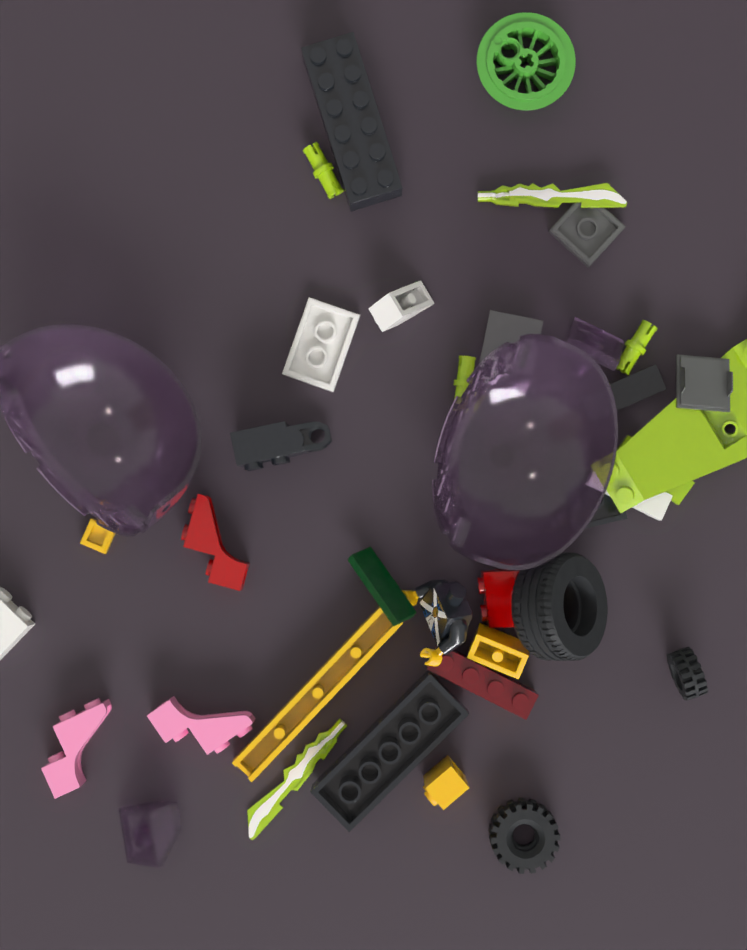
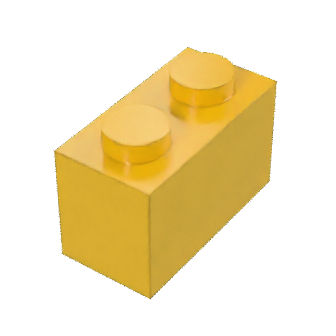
M479 623L467 658L519 680L530 652L518 638Z
M448 755L423 775L425 796L433 806L439 804L443 810L469 789L466 776Z

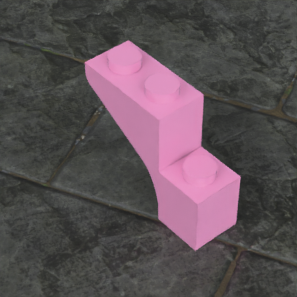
M175 696L147 715L165 743L172 738L175 742L179 741L189 733L187 730L189 728L207 755L212 751H215L217 754L230 745L228 740L235 735L241 738L253 729L251 724L256 719L250 711L197 715L186 710L177 701Z
M99 698L90 701L84 705L85 710L77 714L73 709L59 716L60 722L53 726L64 752H58L47 758L49 763L41 769L55 799L81 787L86 782L81 766L82 751L112 710V704L109 699L103 702Z

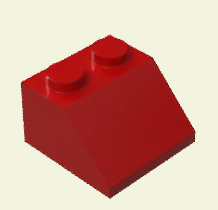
M515 568L481 571L482 577L477 578L478 592L484 595V605H480L481 620L486 621L489 628L514 627L511 599L513 586L520 570Z

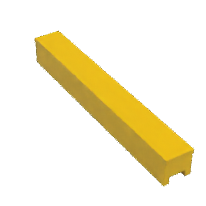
M379 606L234 758L232 764L235 767L238 766L248 776V779L253 782L394 634L403 622L393 626Z

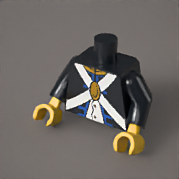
M435 579L416 587V591L402 590L412 606L417 604L418 598L420 599L419 604L438 647L436 650L424 648L421 651L420 657L429 658L424 663L428 666L440 665L443 654L448 655L466 641L467 630L472 619V610L465 597L467 593L465 587L456 581L449 583L445 579Z

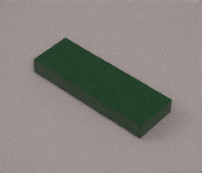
M371 547L356 552L347 559L393 626L412 618L417 613Z

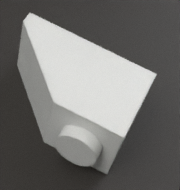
M420 280L389 292L372 305L369 311L381 331L384 332L432 306L434 301Z

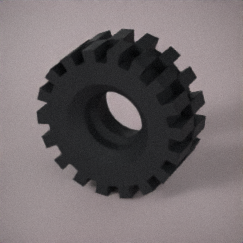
M518 798L517 802H513L511 799L507 801V806L503 807L501 805L498 807L497 815L493 814L491 818L492 824H489L488 831L493 852L497 856L498 861L502 865L506 864L507 869L511 871L515 868L520 874H524L525 870H529L530 874L536 873L535 868L539 866L542 870L546 868L545 862L549 860L552 863L555 859L554 851H559L558 840H560L558 825L550 811L543 804H537L533 799L525 801L524 798ZM522 824L529 825L534 830L533 840L526 845L518 844L513 838L515 828Z

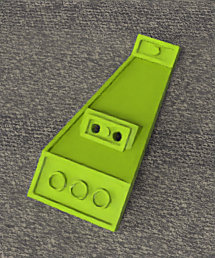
M747 339L733 346L721 357L729 359L730 372H733L730 412L676 408L675 398L622 447L592 465L620 513L644 500L747 458ZM733 424L736 427V431L728 433L725 430V426Z

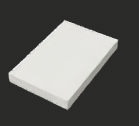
M309 297L282 374L334 392L360 315Z

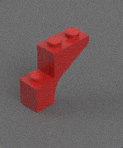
M197 494V498H192L188 513L192 514L190 524H185L182 531L181 540L185 541L183 547L215 555L214 560L210 559L207 565L206 575L209 576L208 583L241 591L244 587L250 563L233 557L225 549L212 499L207 495Z

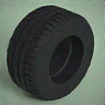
M569 552L534 556L519 571L513 586L511 608L514 628L523 646L536 658L547 661L583 660L594 652L604 636L608 615L606 590L597 568L584 556Z

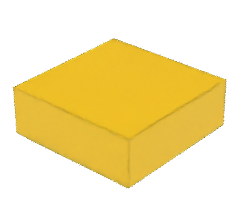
M90 518L80 544L107 554L117 528Z

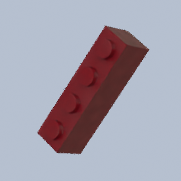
M453 650L448 655L443 654L442 661L438 666L426 665L427 670L527 720L539 696L535 690L492 668L468 659L467 655L457 650Z

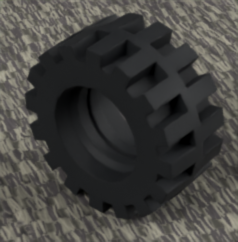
M690 647L667 654V663L672 679L685 701L708 693L705 674L701 669L702 667L698 662L697 656L694 655V651Z

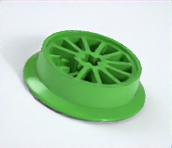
M516 13L497 21L485 33L477 53V70L486 91L499 103L516 110H536L555 102L569 87L576 66L574 47L567 33L555 21L537 13ZM522 37L532 38L529 49L523 47ZM536 40L545 45L537 53L533 51ZM503 49H513L515 56L506 58L501 51ZM547 51H551L554 57L550 59L539 60V58L543 56ZM493 61H497L502 67L495 68ZM525 62L529 63V66L527 65L525 68L520 66ZM556 66V72L552 73L541 68ZM512 73L504 81L497 77L498 75ZM537 76L548 79L552 82L545 86ZM514 79H517L514 90L506 87ZM530 80L540 91L532 92ZM522 81L525 84L526 93L518 92Z

